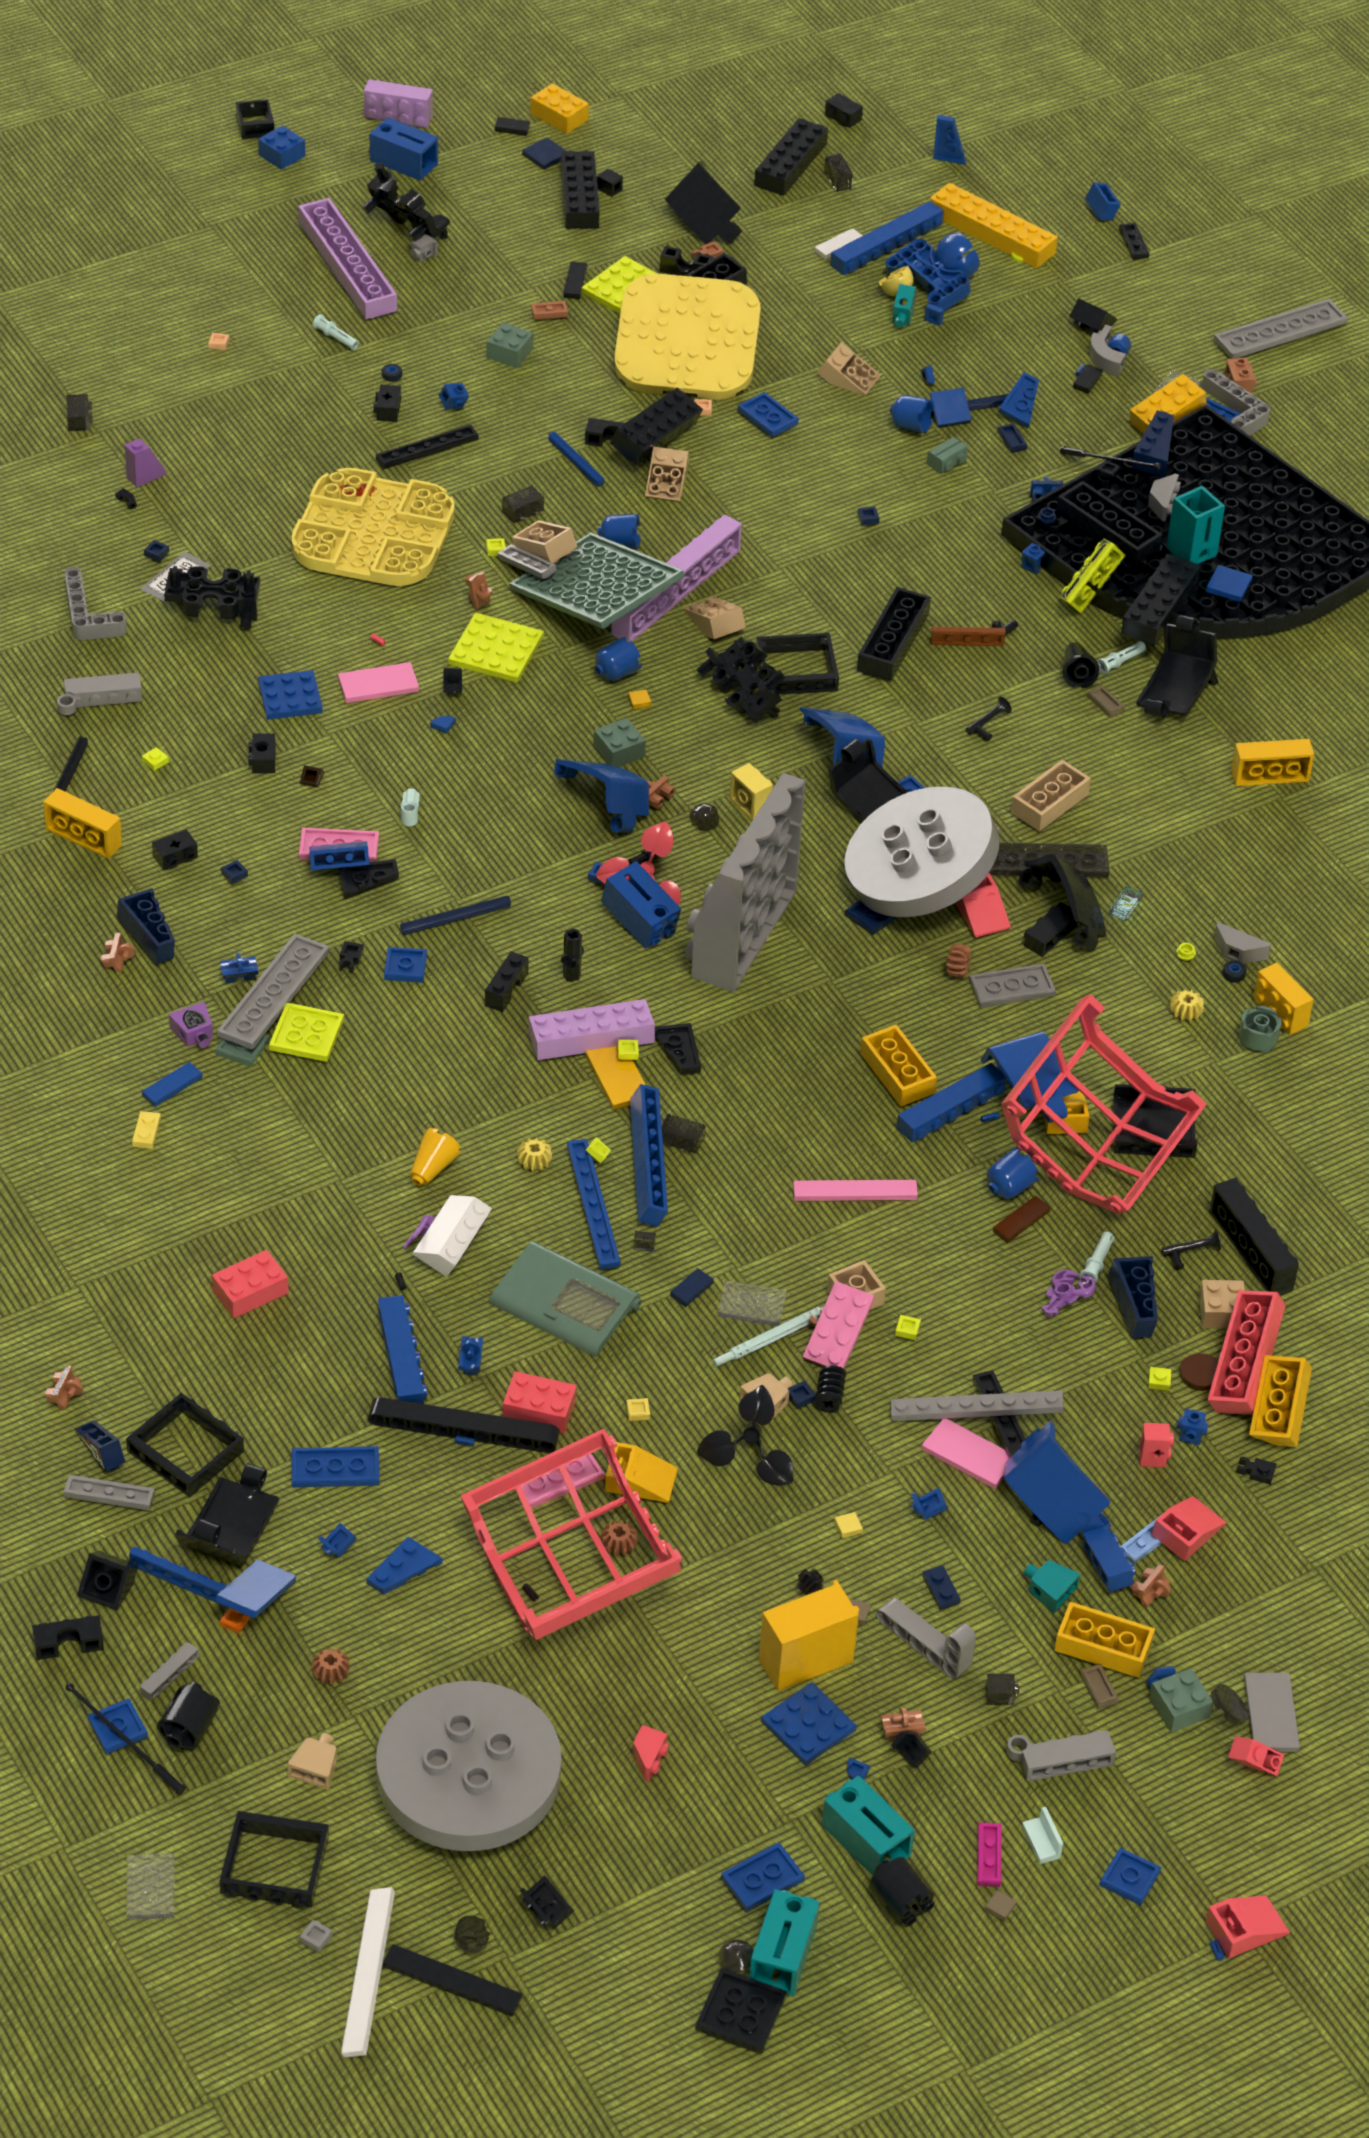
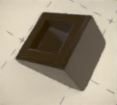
M304 765L300 784L319 787L324 775L323 769Z

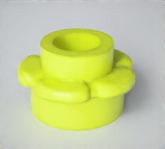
M1182 943L1176 951L1178 957L1184 961L1191 960L1196 955L1195 948L1190 943Z

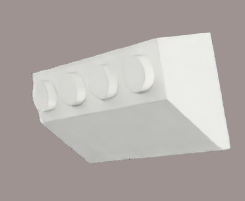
M450 1195L412 1254L447 1277L458 1263L492 1208L476 1197Z

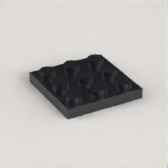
M721 1968L698 2018L695 2030L762 2054L786 2000L787 1991Z

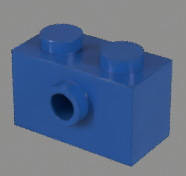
M1093 182L1085 197L1089 206L1100 220H1113L1121 206L1107 183Z

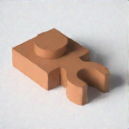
M714 241L701 246L700 250H694L692 258H695L697 253L716 258L724 253V250Z

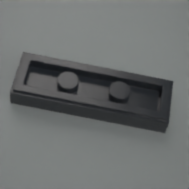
M1136 223L1120 224L1119 231L1132 259L1149 258V251Z
M570 262L563 292L564 298L580 299L587 272V263Z

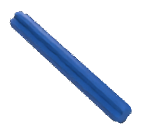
M554 431L549 433L548 440L597 486L604 484V477Z

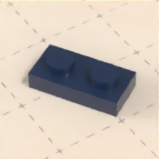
M943 1565L923 1571L922 1577L939 1610L960 1604L961 1599Z

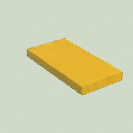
M618 1046L586 1050L585 1056L612 1109L629 1106L630 1098L639 1085H646L634 1061L618 1060Z

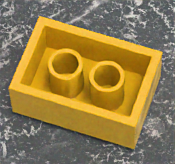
M552 83L531 97L530 114L568 134L589 120V103Z
M1278 963L1258 971L1253 997L1255 1002L1260 1006H1266L1275 1010L1279 1019L1281 1018V1028L1289 1035L1308 1027L1314 999Z

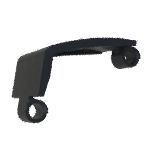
M699 161L668 194L665 200L705 244L710 243L718 233L728 243L732 244L743 232L736 223L730 221L741 207L704 168L706 163Z
M1179 615L1175 625H1165L1164 654L1136 701V705L1144 707V712L1148 715L1164 718L1168 713L1186 716L1202 694L1217 664V635L1201 631L1197 618Z
M869 738L862 743L857 739L848 743L841 749L842 759L828 770L832 793L861 822L885 803L908 793L876 761L874 746Z
M1047 855L1025 861V866L1030 868L1025 869L1020 874V884L1031 891H1036L1042 885V875L1049 878L1052 882L1062 881L1075 921L1086 927L1076 933L1074 941L1077 946L1087 951L1094 950L1098 945V934L1101 937H1106L1107 935L1098 900L1085 874L1055 855Z
M247 1463L243 1469L241 1480H239L240 1484L220 1477L188 1533L185 1534L177 1529L175 1535L180 1544L243 1566L263 1534L279 1502L278 1496L261 1491L266 1480L267 1470Z

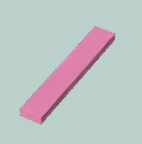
M916 1180L793 1181L794 1201L917 1200L918 1197Z

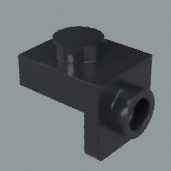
M462 668L443 669L444 692L448 694L462 692Z
M908 1730L899 1733L891 1745L893 1749L900 1750L912 1767L916 1768L932 1753L917 1732Z

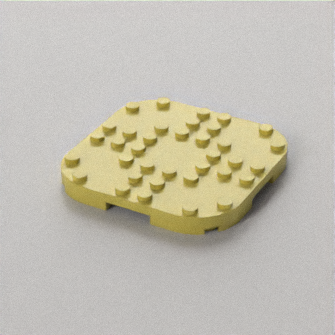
M648 274L639 277L627 287L623 295L615 349V371L618 378H621L628 388L642 393L663 395V391H672L675 388H679L684 393L697 394V398L724 400L735 397L736 393L747 389L753 377L760 323V302L757 295L746 285L731 280L668 274Z
M356 468L337 469V472L331 475L328 473L324 474L315 483L302 519H298L293 530L292 552L296 560L309 570L396 587L410 585L423 580L431 573L454 520V500L447 495V490L430 482L411 479L409 484L377 478V473Z

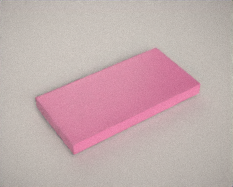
M411 662L338 673V680L346 703L419 692V685Z
M302 828L299 860H310V846L367 841L369 862L377 861L379 831Z
M942 1419L922 1444L921 1450L993 1489H996L1003 1480L1007 1460H1009L1005 1449L948 1419Z
M591 1453L565 1465L576 1490L605 1479L604 1472ZM559 1468L522 1485L531 1509L569 1493Z

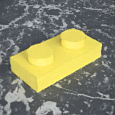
M140 1111L132 1140L133 1147L153 1149L161 1120L160 1113Z

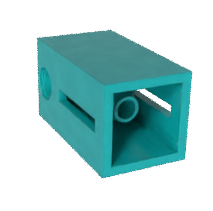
M1203 486L1175 497L1166 548L1175 556L1196 564L1217 556L1225 505Z
M860 1776L846 1781L842 1788L826 1796L822 1826L872 1876H874L876 1867L885 1861L883 1859L884 1854L889 1860L898 1857L907 1859L912 1855L915 1829Z
M774 1890L751 1958L750 1978L786 1990L787 1995L795 1996L817 1929L820 1901H816L811 1897L798 1896L785 1890ZM775 1968L781 1970L778 1982L772 1980Z

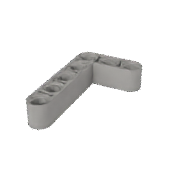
M1214 369L1204 371L1202 389L1232 410L1240 413V415L1232 419L1231 423L1249 436L1268 424L1270 406L1218 371Z
M68 567L65 570V584L74 638L89 640L125 635L127 624L126 615L123 612L88 614L81 570L78 567Z
M897 1598L890 1599L876 1612L878 1620L950 1678L957 1679L972 1665L976 1635L969 1625L961 1624L946 1637Z

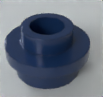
M1043 508L1038 514V519L1044 524H1051L1055 522L1056 514L1051 508Z

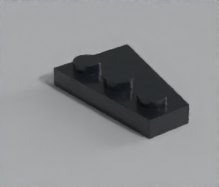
M396 859L369 862L370 865L338 868L344 898L398 879L399 871Z
M691 1023L655 1026L656 1040L681 1074L701 1072L700 1059Z

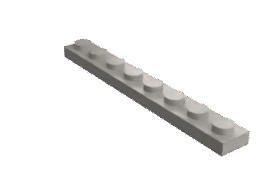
M1062 1390L891 1399L892 1421L1064 1412Z

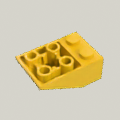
M1078 1091L1077 1093L1062 1097L1067 1108V1117L1062 1120L1076 1133H1087L1089 1112L1084 1095ZM1044 1117L1047 1134H1065L1054 1122L1048 1123Z
M616 1442L617 1447L614 1448L616 1457L633 1492L637 1491L640 1498L669 1503L678 1467L638 1446ZM608 1465L605 1491L622 1494L612 1469Z

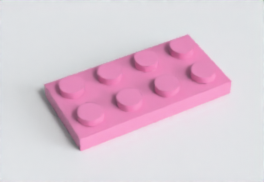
M835 1281L803 1354V1359L823 1367L836 1365L845 1369L875 1296Z

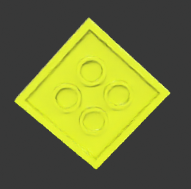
M287 1003L270 1041L269 1050L327 1062L343 1024L344 1014Z

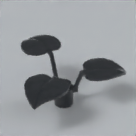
M760 1385L747 1393L739 1403L738 1409L741 1417L745 1421H752V1423L747 1424L743 1434L731 1442V1436L727 1431H713L701 1441L697 1453L713 1465L724 1466L729 1464L735 1456L733 1445H736L743 1439L750 1444L757 1443L763 1459L756 1467L759 1477L772 1485H786L794 1480L791 1458L782 1450H772L766 1457L761 1444L760 1436L762 1429L760 1425L769 1424L773 1419L775 1410L770 1393L763 1385Z

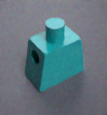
M899 284L893 307V323L895 326L901 328L904 325H910L915 310L916 287ZM904 299L908 301L906 305H902Z
M1046 1561L1040 1569L1030 1563L1024 1571V1575L1031 1579L1029 1586L1030 1594L1054 1614L1079 1585L1080 1574L1053 1561Z

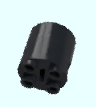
M196 1682L180 1686L159 1720L157 1730L169 1745L181 1749H194L217 1713L220 1701L217 1697L204 1691L202 1686Z
M904 1857L885 1860L876 1867L874 1876L870 1880L869 1888L884 1907L894 1915L895 1920L899 1924L909 1927L917 1920L916 1917L923 1912L930 1911L934 1907L933 1891L923 1883L920 1875Z

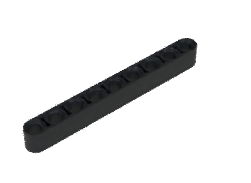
M377 1397L372 1400L367 1418L371 1424L380 1427L449 1438L461 1436L473 1438L475 1442L543 1453H552L556 1450L560 1434L559 1428L551 1424Z

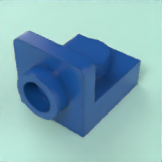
M1032 542L1022 552V568L1035 575L1040 572L1041 558L1045 555L1040 546Z

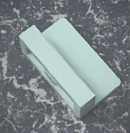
M1043 1807L1041 1808L1039 1818L1022 1822V1829L1039 1864L1060 1859L1063 1841L1047 1808Z

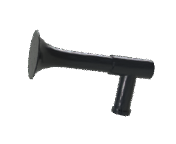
M998 697L997 706L982 718L969 725L965 729L967 734L971 735L977 732L987 742L990 741L992 734H989L982 726L1001 712L1011 713L1010 703L1004 697Z
M1214 1229V1233L1207 1238L1162 1247L1163 1256L1171 1255L1175 1269L1181 1270L1184 1268L1179 1253L1204 1246H1215L1221 1250L1219 1234Z

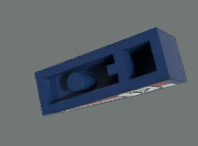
M95 1420L75 1428L76 1433L86 1448L104 1470H115L119 1465L126 1462L119 1439Z

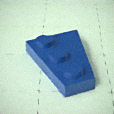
M938 115L933 159L965 165L966 158L955 118Z
M1023 372L998 412L1029 428L1039 380Z
M407 1537L366 1578V1584L384 1595L405 1584L406 1580L411 1577L426 1573L428 1568L443 1564V1558L412 1538Z

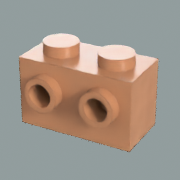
M1227 359L1225 367L1226 377L1248 392L1253 393L1257 380L1256 376H1253L1252 365H1249L1248 359Z

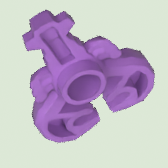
M1068 1269L1056 1272L1051 1279L1053 1288L1049 1287L1046 1292V1296L1051 1300L1049 1305L1042 1306V1311L1045 1312L1046 1316L1052 1317L1059 1314L1058 1309L1068 1304L1071 1305L1077 1301L1078 1297L1088 1298L1092 1296L1096 1288L1093 1277L1082 1276L1078 1282L1079 1289H1076L1075 1286L1071 1285L1076 1281L1074 1278H1079L1076 1272Z

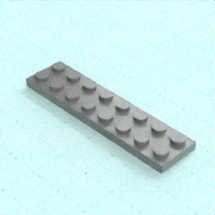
M1326 299L1215 334L1214 341L1231 359H1235L1346 324L1348 317L1330 299Z
M294 934L217 1030V1036L253 1050L283 1012L285 1005L291 1002L327 956L329 946Z

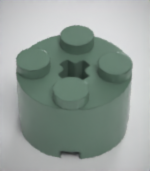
M1256 1006L1255 1009L1251 1010L1250 1008L1246 1009L1240 1024V1044L1252 1050L1268 1053L1277 1044L1282 1022L1281 1018L1279 1019L1277 1016V1012L1266 1006Z

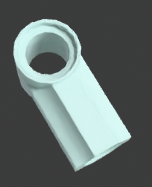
M408 789L403 792L401 823L405 826H414L418 822L420 793L415 789Z

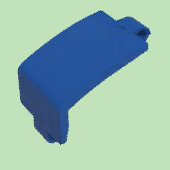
M800 707V711L804 713L805 724L824 726L835 737L833 765L842 759L841 749L854 739L862 743L869 738L874 746L876 761L881 767L883 766L885 738L871 724L847 712Z
M556 759L554 771L557 777L575 778L578 770L606 783L607 812L621 814L612 818L610 823L612 831L616 833H631L636 825V815H649V784L644 778L631 771L610 764Z
M1041 1031L987 1048L981 1058V1062L984 1064L994 1059L998 1069L1005 1075L1013 1089L1050 1039ZM1054 1050L1035 1073L1041 1096L1045 1094L1061 1072ZM1064 1078L1046 1102V1105L1061 1119L1066 1118L1067 1108L1062 1097L1077 1093L1079 1090ZM1030 1081L1017 1097L1024 1109L1036 1105ZM1043 1112L1046 1121H1047L1048 1123L1053 1122V1121Z
M1051 1421L1042 1429L1037 1428L1021 1443V1448L1007 1460L1004 1474L1007 1483L1031 1511L1064 1544H1067L1080 1531L1084 1533L1106 1525L1108 1528L1111 1527L1110 1521L1101 1513L1110 1504V1499L1055 1440V1426Z

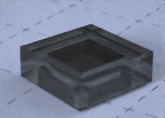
M635 1231L634 1250L654 1252L656 1233Z

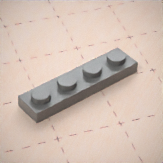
M512 544L498 552L500 560L542 579L550 577L552 573L557 571L554 563Z
M69 1475L64 1489V1497L148 1511H150L155 1495V1488Z

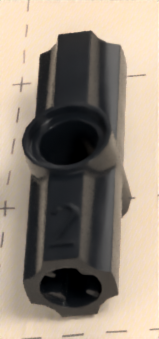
M574 928L566 930L564 934V954L561 958L563 976L569 982L580 979L581 960L584 954L582 934L578 929Z

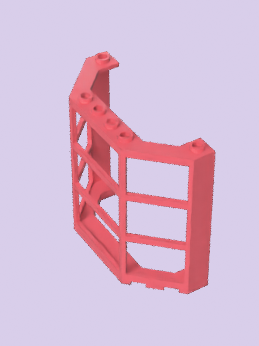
M1090 994L1081 998L1001 1103L1011 1138L1017 1144V1147L1026 1152L1035 1164L1040 1165L1050 1178L1055 1179L1065 1192L1114 1213L1121 1214L1131 1208L1207 1103L1193 1090L1185 1094L1178 1092L1172 1094L1165 1091L1166 1088L1155 1082L1101 1031L1100 1025L1096 1024L1095 1020L1105 1007ZM1079 1017L1085 1041L1066 1064L1060 1040ZM1089 1046L1140 1093L1121 1120L1070 1073V1070ZM1054 1050L1061 1072L1045 1094L1041 1096L1035 1073ZM1064 1078L1073 1084L1116 1125L1097 1152L1046 1105V1102ZM1030 1081L1036 1105L1021 1124L1019 1116L1024 1115L1027 1110L1016 1101V1098ZM1146 1098L1186 1114L1167 1140L1127 1124ZM1040 1110L1092 1157L1076 1181L1024 1134V1131ZM1122 1130L1162 1146L1144 1172L1103 1156L1116 1139V1135H1119ZM1098 1162L1138 1178L1123 1200L1116 1194L1106 1198L1081 1187Z
M605 1429L597 1431L461 1495L466 1513L472 1521L473 1529L480 1544L483 1546L490 1567L524 1630L528 1631V1634L533 1636L535 1640L681 1571L680 1562L682 1557L677 1549L673 1550L670 1543L666 1544L664 1539L660 1541L658 1537L660 1533L656 1524L650 1523L649 1519L651 1517L646 1507H641L639 1504L641 1499L637 1491L633 1492L622 1471L614 1449L617 1447L616 1441L612 1435L608 1436ZM602 1448L623 1496L586 1513L565 1465ZM559 1468L580 1517L542 1534L522 1485ZM515 1489L536 1537L498 1554L478 1506ZM627 1503L658 1560L621 1577L590 1520ZM580 1524H584L614 1581L577 1598L546 1540ZM540 1544L566 1591L570 1602L536 1617L532 1608L527 1609L502 1561Z

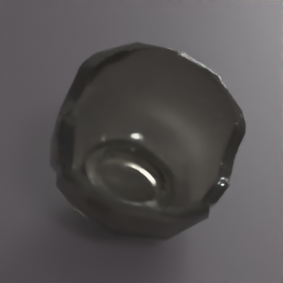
M708 803L697 804L690 811V821L692 825L696 824L700 831L712 830L719 825L718 810L715 806Z
M474 1915L464 1916L459 1919L454 1929V1941L458 1948L468 1954L479 1953L486 1948L490 1932H487L485 1928V1921Z
M732 1939L726 1942L719 1950V1966L730 1971L750 1968L754 1952L753 1947L749 1942L741 1939Z

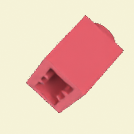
M1143 1423L1139 1446L1140 1467H1166L1167 1459H1171V1446L1174 1444V1433H1170L1169 1424Z

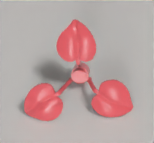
M667 822L649 827L641 838L643 848L648 852H652L649 861L643 862L641 866L654 880L655 866L652 864L654 855L665 857L673 848V833ZM623 857L611 858L599 868L596 876L605 884L608 877L629 866V862ZM668 880L662 881L659 884L660 887L679 906L681 892L677 884Z

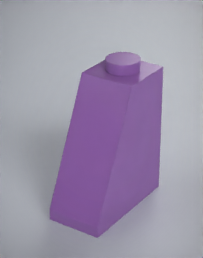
M140 438L125 445L127 479L134 486L139 487L167 474L155 454Z

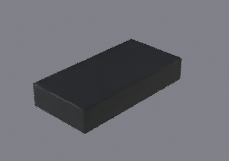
M498 117L495 124L496 132L527 136L530 128V121Z
M1087 364L1073 383V388L1089 393L1103 375V369Z

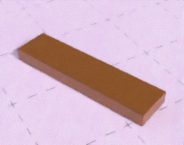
M932 627L930 641L931 645L1004 646L1005 628Z

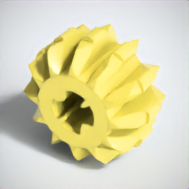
M1185 989L1182 992L1177 991L1171 998V1013H1174L1175 1018L1180 1017L1181 1021L1187 1019L1189 1022L1192 1019L1197 1020L1203 1013V998L1200 997L1199 993L1194 994L1193 990L1190 992Z
M528 1138L527 1142H522L517 1150L519 1165H523L525 1170L531 1168L532 1172L534 1169L541 1171L543 1167L548 1168L549 1162L552 1159L550 1145L546 1144L545 1140L539 1141L538 1138L535 1140Z

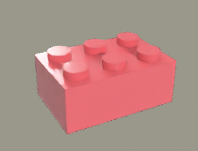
M268 1250L212 1274L213 1292L233 1319L289 1293L288 1276Z
M514 1371L503 1402V1417L555 1425L559 1428L560 1433H565L576 1403L577 1385Z

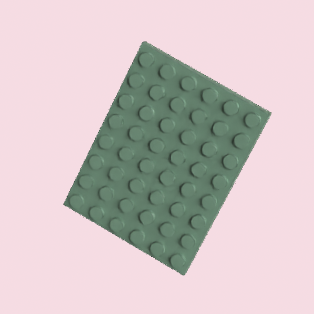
M589 533L576 541L578 547L572 550L571 554L558 559V562L555 563L557 571L552 573L550 577L542 579L527 572L509 583L510 589L603 629L617 619L622 618L631 610H635L642 603L649 601L656 594L663 592L667 587L677 583L685 575L682 569L594 533Z

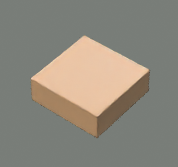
M212 333L208 347L210 349L226 350L229 335Z
M694 399V402L703 408L701 415L711 416L712 400Z

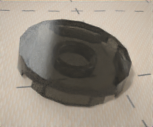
M1219 1684L1212 1690V1701L1218 1710L1222 1709L1225 1712L1223 1716L1226 1720L1235 1725H1241L1248 1720L1249 1714L1245 1703L1233 1689L1227 1685Z

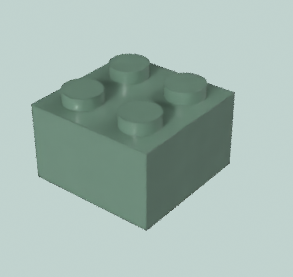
M503 322L487 340V358L518 368L533 350L534 333Z
M628 718L594 730V747L608 764L620 767L645 757L646 740Z
M1192 1668L1152 1683L1149 1699L1170 1732L1211 1717L1213 1701Z

